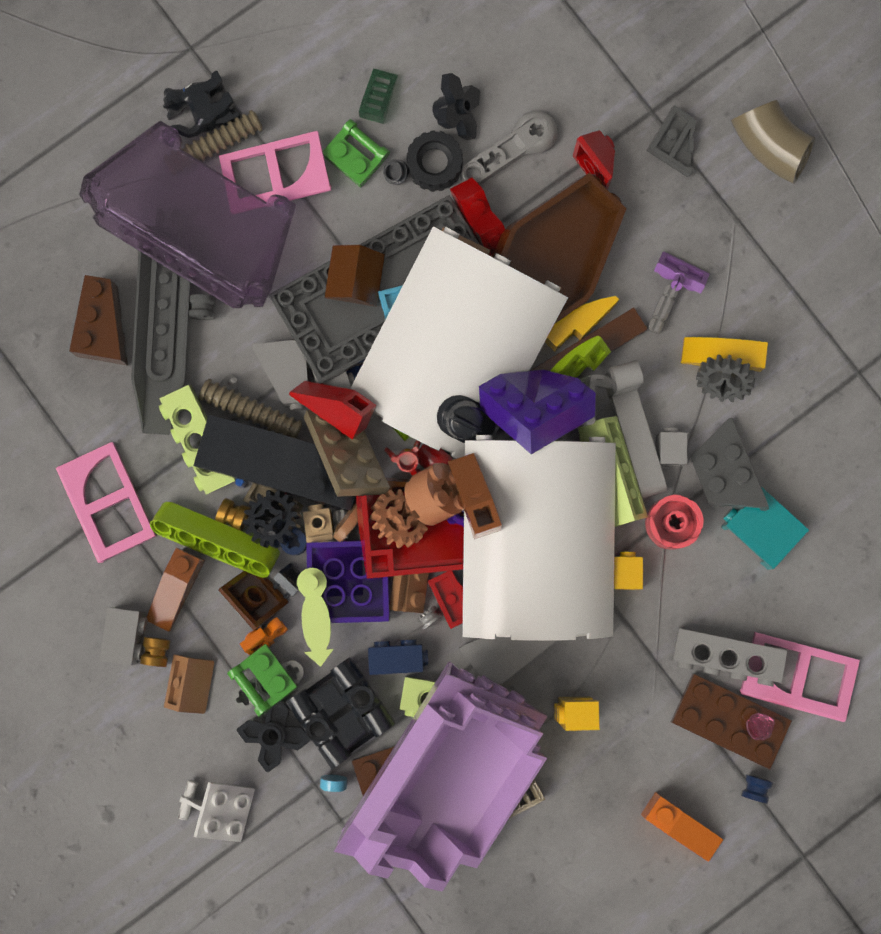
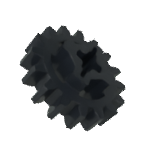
M267 490L266 497L258 493L257 502L249 501L252 509L244 511L249 516V519L244 520L243 524L250 526L245 533L253 536L251 541L256 544L260 543V546L268 548L270 545L277 549L279 542L287 545L288 536L296 537L292 532L293 529L301 527L296 523L297 519L302 518L301 514L295 512L299 505L292 502L293 498L287 494L284 496V493L279 490L275 494ZM278 503H281L285 507L286 511L281 510V507L278 506ZM260 527L264 529V532L267 533V536H264L260 532Z

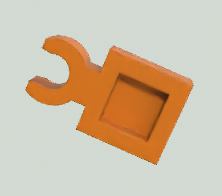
M276 617L268 623L266 628L262 629L260 627L258 630L248 633L245 640L240 643V646L245 653L252 655L264 644L270 647L275 643L274 639L287 632L288 628L283 621Z

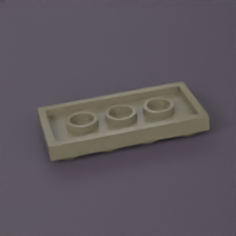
M306 410L305 422L337 497L386 494L390 486L365 431H362L352 440L311 410Z

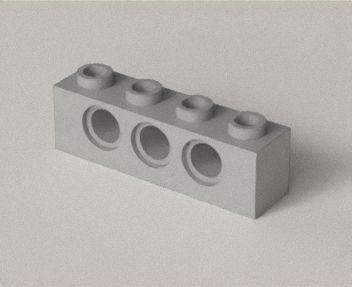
M679 628L677 629L672 660L678 661L677 667L693 670L694 665L702 666L705 673L720 676V670L731 672L730 678L747 681V676L758 678V684L774 687V682L782 683L787 650ZM698 645H704L708 648L709 654L705 660L701 661L695 657L694 650ZM726 650L732 651L735 655V662L730 666L724 665L721 660L722 653ZM752 656H758L762 661V667L756 672L752 671L748 665V661Z

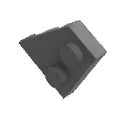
M674 105L646 151L684 176H690L693 169L691 167V154L694 152L693 133L695 132L696 119Z

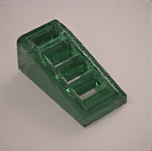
M373 68L359 108L360 118L384 124L398 75ZM377 77L390 80L389 85L377 82ZM374 86H375V87H379V88L386 89L387 91H386V93H384V92H380V91L373 90V89H374ZM371 96H378L384 98V100L379 101L376 99H372ZM369 104H373L380 106L381 108L380 110L368 106Z

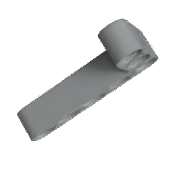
M637 360L610 367L605 376L609 377L613 384L610 388H606L613 415L618 418L642 499L667 492L665 478L637 391L644 382L641 367Z

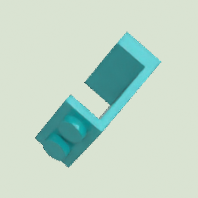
M761 486L769 505V510L761 511L760 508L744 507V509L737 510L732 508L723 517L726 522L721 528L723 530L729 529L762 559L760 563L767 570L775 569L809 529Z

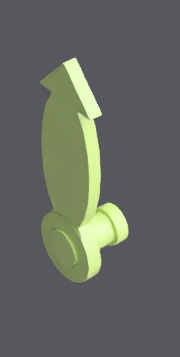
M308 568L303 570L297 578L298 589L305 597L302 607L303 634L308 647L311 649V651L304 653L321 667L334 650L327 649L331 636V620L326 602L322 598V594L327 587V579L321 570Z

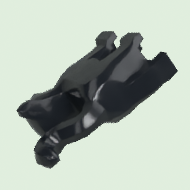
M214 71L211 79L208 81L191 83L183 89L166 88L164 90L163 108L168 111L166 116L168 120H171L188 107L195 123L192 128L181 124L168 127L164 133V141L168 146H175V134L192 138L198 136L201 132H209L219 128L221 125L227 126L229 121L233 123L237 117L240 119V115L235 108L229 109L234 102L229 92L224 93L222 99L218 102H213L211 98L224 89L223 81L218 71Z

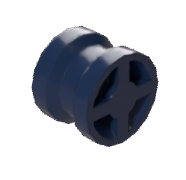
M293 529L292 532L297 537L292 538L288 536V544L280 543V545L287 554L298 556L306 551V534L301 530Z
M746 774L747 786L746 789L742 790L741 796L768 804L769 797L767 794L768 790L772 788L773 782Z

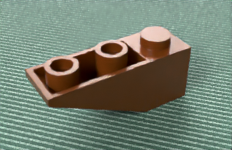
M474 453L448 461L474 540L501 531V521Z

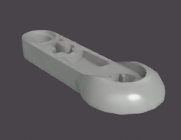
M543 111L525 113L518 120L511 134L463 166V182L468 180L466 172L471 168H476L480 171L481 175L475 181L481 185L524 155L549 150L555 144L558 136V128L554 119ZM533 127L536 130L542 129L540 137L536 134L531 135ZM492 155L494 158L499 156V164L496 165L494 162L487 166L488 172L485 173L483 166L490 162V156Z

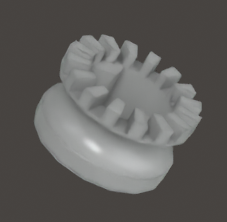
M435 605L416 619L417 622L423 623L422 628L424 630L443 616L441 613L436 612Z

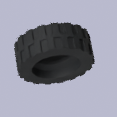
M435 130L416 137L413 143L409 145L406 155L410 178L412 177L413 182L416 185L418 184L420 188L428 189L432 192L435 190L443 191L445 188L453 186V183L457 182L459 175L462 173L463 152L459 147L460 144L453 139V136L447 135L443 131L435 132ZM438 149L446 155L448 162L443 171L430 173L423 167L422 158L429 150Z

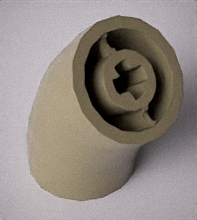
M778 100L766 103L731 120L746 148L761 164L793 184L798 180L813 149L815 137L794 125L781 109Z

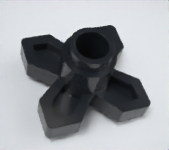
M453 73L443 74L441 91L444 96L436 100L432 107L433 115L438 125L445 129L456 127L458 136L465 140L476 139L477 123L471 110L479 106L480 90L472 85L462 87L460 78Z
M283 700L266 712L265 723L249 719L237 728L238 734L245 743H259L261 745L258 762L266 772H270L281 763L282 747L298 751L310 742L303 727L285 726L290 709ZM274 729L278 733V739L270 737L271 730Z

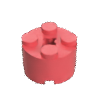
M670 495L655 502L648 510V517L645 519V527L650 539L658 547L668 550H676L693 544L699 537L704 523L703 514L699 506L694 501L681 495ZM671 516L673 519L679 520L676 528L669 525V521L672 520Z

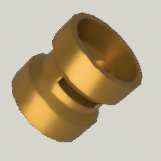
M225 498L218 509L215 520L223 524L229 523L231 527L242 531L245 526L243 521L249 517L244 511L250 510V507L245 505L235 506L233 500Z
M144 637L143 646L145 647V653L141 655L140 664L167 667L168 658L165 656V653L170 648L171 640Z

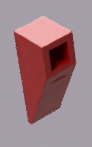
M303 381L289 392V395L300 404L310 409L352 440L367 428L377 406L356 390Z

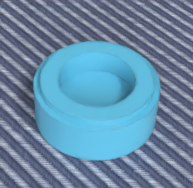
M323 775L320 779V788L329 792L344 791L347 789V777Z

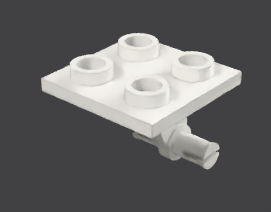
M187 780L184 795H181L179 800L181 807L177 818L188 821L191 807H194L200 811L194 837L241 842L255 789L208 782L202 802L194 798L198 782Z

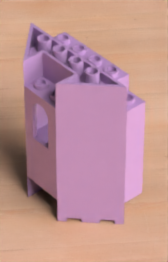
M449 661L346 822L334 852L353 856L370 875L388 879L394 870L393 867L409 870L425 888L442 892L460 864L478 868L547 760V757L539 751L541 747L537 743L543 735L539 729L548 716L526 703L525 698L514 690L509 692L506 688L484 675L482 677L478 676L475 679L471 673L462 668L458 669Z

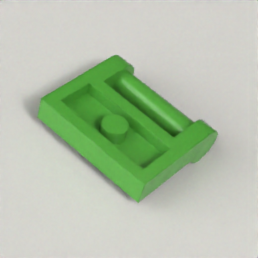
M349 119L344 124L342 130L323 150L325 159L361 188L387 159L390 151L384 146L380 147L357 127V123ZM350 135L375 155L372 161L346 141Z
M264 644L227 673L231 680L235 679L254 705V711L258 717L265 714L298 688V685L267 644ZM249 668L270 695V698L265 702L244 675V672Z

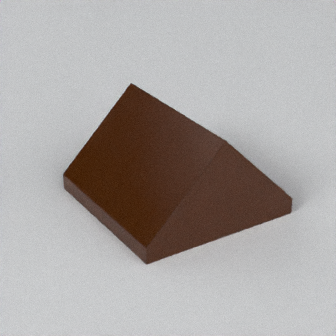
M333 245L324 298L377 307L385 254L362 245Z
M246 571L238 574L218 590L253 630L262 628L289 603L278 589L275 590L273 588L272 582L267 577H258Z

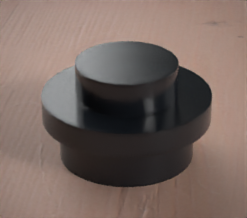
M400 159L388 161L383 169L386 181L392 185L404 183L409 173L407 164Z

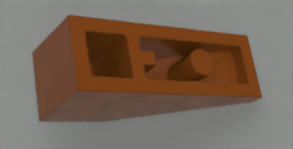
M175 549L162 575L146 617L148 622L168 632L171 631L205 562L204 559L183 549Z

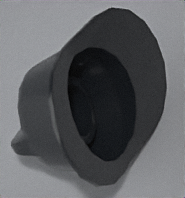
M462 395L451 396L442 402L437 411V423L441 431L460 442L465 443V440H476V435L493 434L495 422L480 410L479 402Z

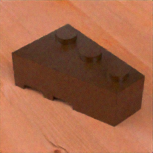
M89 275L84 276L69 352L79 358L128 366L124 345L125 337L121 322L122 314L118 286L111 279Z

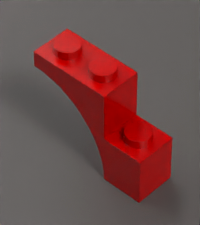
M471 177L450 188V192L457 208L481 246L490 249L489 256L492 257L505 228L499 218L491 211L483 188Z

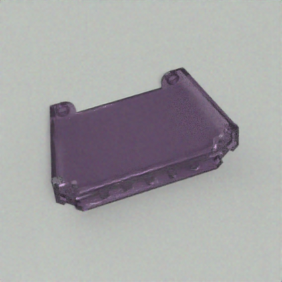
M162 121L154 124L83 177L79 195L84 203L90 204L95 213L93 219L99 227L232 308H242L243 305L253 304L254 307L264 306L273 287L296 204L287 197L275 194L270 196L267 202L181 150L182 139L180 134L174 127Z

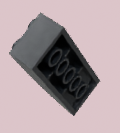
M208 415L193 464L194 467L276 491L279 490L286 494L341 510L351 511L355 496L337 497L315 444Z

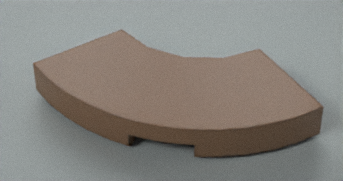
M356 498L351 511L346 513L335 528L333 537L339 542L343 541L358 523Z

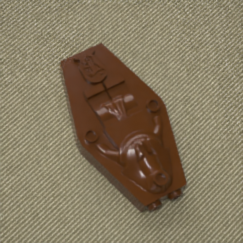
M588 173L579 177L507 226L500 236L492 257L494 258L497 253L510 260L509 266L542 284H545L548 280L561 287L559 293L568 297L555 321L557 323L588 301L594 293L627 208L621 203V199L616 194L610 193L603 186L601 179Z

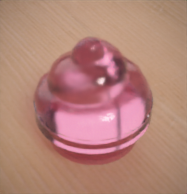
M753 714L746 722L748 734L754 740L763 741L770 738L774 730L775 720L765 714Z

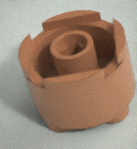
M435 463L410 477V481L405 485V499L411 512L415 510L420 516L417 519L426 525H436L464 510L449 465Z

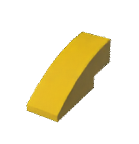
M616 296L602 298L578 307L553 325L545 343L555 352L572 334L579 340L583 339L617 305L619 298Z
M684 337L681 364L700 366L701 362L707 363L708 357L716 360L717 355H721L723 359L731 355L735 361L741 358L742 365L749 363L750 370L761 372L765 369L768 342L729 338Z

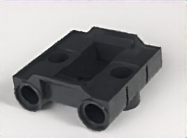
M350 657L330 670V673L308 689L305 688L286 702L297 720L302 723L301 726L304 728L307 737L316 747L318 746L319 752L331 769L348 759L354 750L374 736L377 738L396 724L387 708ZM357 691H367L370 695L369 703L365 705L359 704L355 696ZM349 703L353 709L332 723L329 717ZM319 721L324 724V735L317 736L312 732V724Z

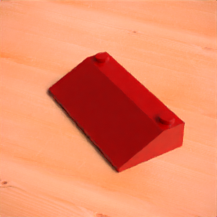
M381 494L356 496L358 526L367 579L463 570L464 527L462 525L450 524L447 519L436 525L425 524L428 530L417 543L414 542L410 547L404 544L401 548H397L395 541L388 545V538L385 536L379 538L378 535L381 531L372 528L376 521L370 519V515L374 512L371 507Z

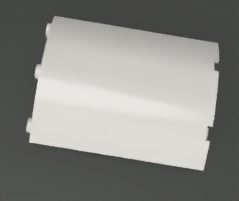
M433 227L350 389L356 390L376 404L374 413L382 417L384 423L438 451L441 448L451 452V456L457 459L465 456V443L441 431L437 423L439 406L447 398L456 395H462L480 403L479 386L499 374L529 371L568 297L559 293L561 287L547 280L545 284H542L510 267L511 261L496 253L493 258L458 240L459 233L447 227L443 231ZM496 423L492 434V440L499 429V426Z
M476 435V440H465V456L474 453L494 501L502 527L499 532L474 540L464 511L463 637L483 639L511 637V640L538 641L576 640V637L587 636V639L613 637L616 443H606L605 437H589V442L553 441L531 455L517 441L492 440V435Z

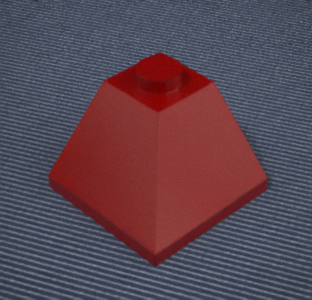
M600 130L582 135L577 138L572 156L585 174L590 173L597 176L608 190L613 178L614 143L608 135L604 136Z

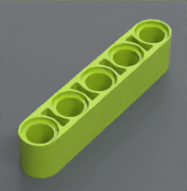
M173 502L162 503L150 522V527L156 534L258 577H268L280 556L278 548L275 549L270 545L268 548L260 546V543L256 544L251 541L253 536H249L243 531Z

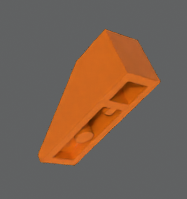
M657 792L654 793L641 813L647 821L708 862L723 841L717 834Z

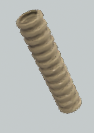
M250 110V114H243L241 119L237 117L235 122L229 121L227 126L221 125V129H214V133L210 134L208 132L206 137L200 136L198 141L194 139L191 145L187 143L185 148L179 147L177 152L171 151V155H164V161L171 174L176 176L178 171L184 172V168L188 167L190 169L194 163L198 165V161L201 159L205 161V157L209 156L211 158L215 152L219 154V150H226L228 145L234 146L236 141L240 143L241 139H247L249 134L253 136L255 131H263L262 124L255 111Z
M212 379L204 382L199 393V400L203 401L205 399L208 404L214 403V406L217 408L221 406L223 411L229 410V413L232 415L236 413L239 418L243 416L245 421L251 420L254 425L258 423L261 428L265 426L268 431L273 430L275 433L297 438L303 425L301 420L297 422L293 416L289 418L286 413L282 415L279 410L273 411L271 406L267 408L264 407V403L258 404L255 399L251 401L249 396L243 397L240 392L238 394L234 393V389L229 391L225 385L221 387L218 382L212 383Z

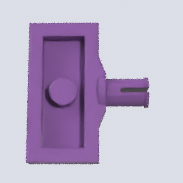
M664 251L654 269L661 277L673 280L671 288L674 289L677 285L675 291H679L683 285L687 290L696 291L701 294L709 277V273Z

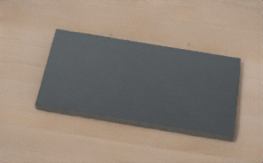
M450 195L359 244L385 254L379 291L404 284L433 227L439 230L447 227L459 233L460 236L480 245ZM330 261L268 294L320 384H324L364 362L386 320L379 295L377 307L324 298Z

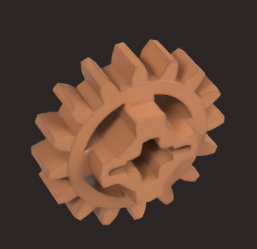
M401 489L395 494L392 490H389L385 495L381 494L371 507L374 512L370 515V519L376 521L372 528L381 531L378 535L379 538L384 536L388 538V545L395 541L397 548H401L404 544L410 547L414 542L417 543L428 530L425 524L417 519L420 517L415 510L411 512Z

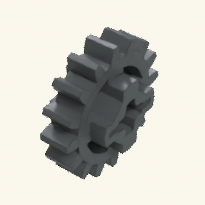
M717 355L716 360L708 357L707 363L701 362L700 368H698L696 380H698L697 387H703L702 393H710L711 399L717 396L720 402L727 398L730 402H734L735 397L744 400V395L750 396L751 390L754 389L755 371L750 370L749 363L742 365L741 358L735 361L731 355H728L725 359L721 355Z

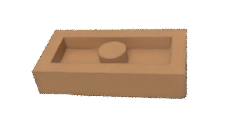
M174 654L164 708L177 712L204 714L206 712L214 661Z

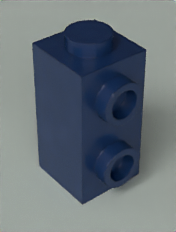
M416 639L400 640V646H390V641L374 642V647L368 648L369 675L423 672V666H428V650H422V644L417 645Z

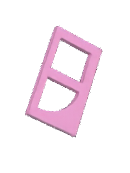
M318 131L219 155L230 213L232 215L328 192L332 188ZM310 143V157L306 170L295 183L284 188L276 151ZM265 154L273 191L240 199L232 163Z
M110 442L56 468L98 563H103L120 553L157 537L150 527L149 518L114 442ZM110 456L124 488L87 505L85 497L87 480L93 469ZM129 498L143 530L106 547L92 515Z
M754 632L753 644L764 646L766 643L799 652L789 693L781 690L775 684L774 687L758 684V678L747 676V681L742 682L741 695L841 722L846 721L860 660ZM752 656L748 661L749 668L754 672L760 670L762 667L761 659L758 656ZM811 656L845 665L836 706L802 697Z

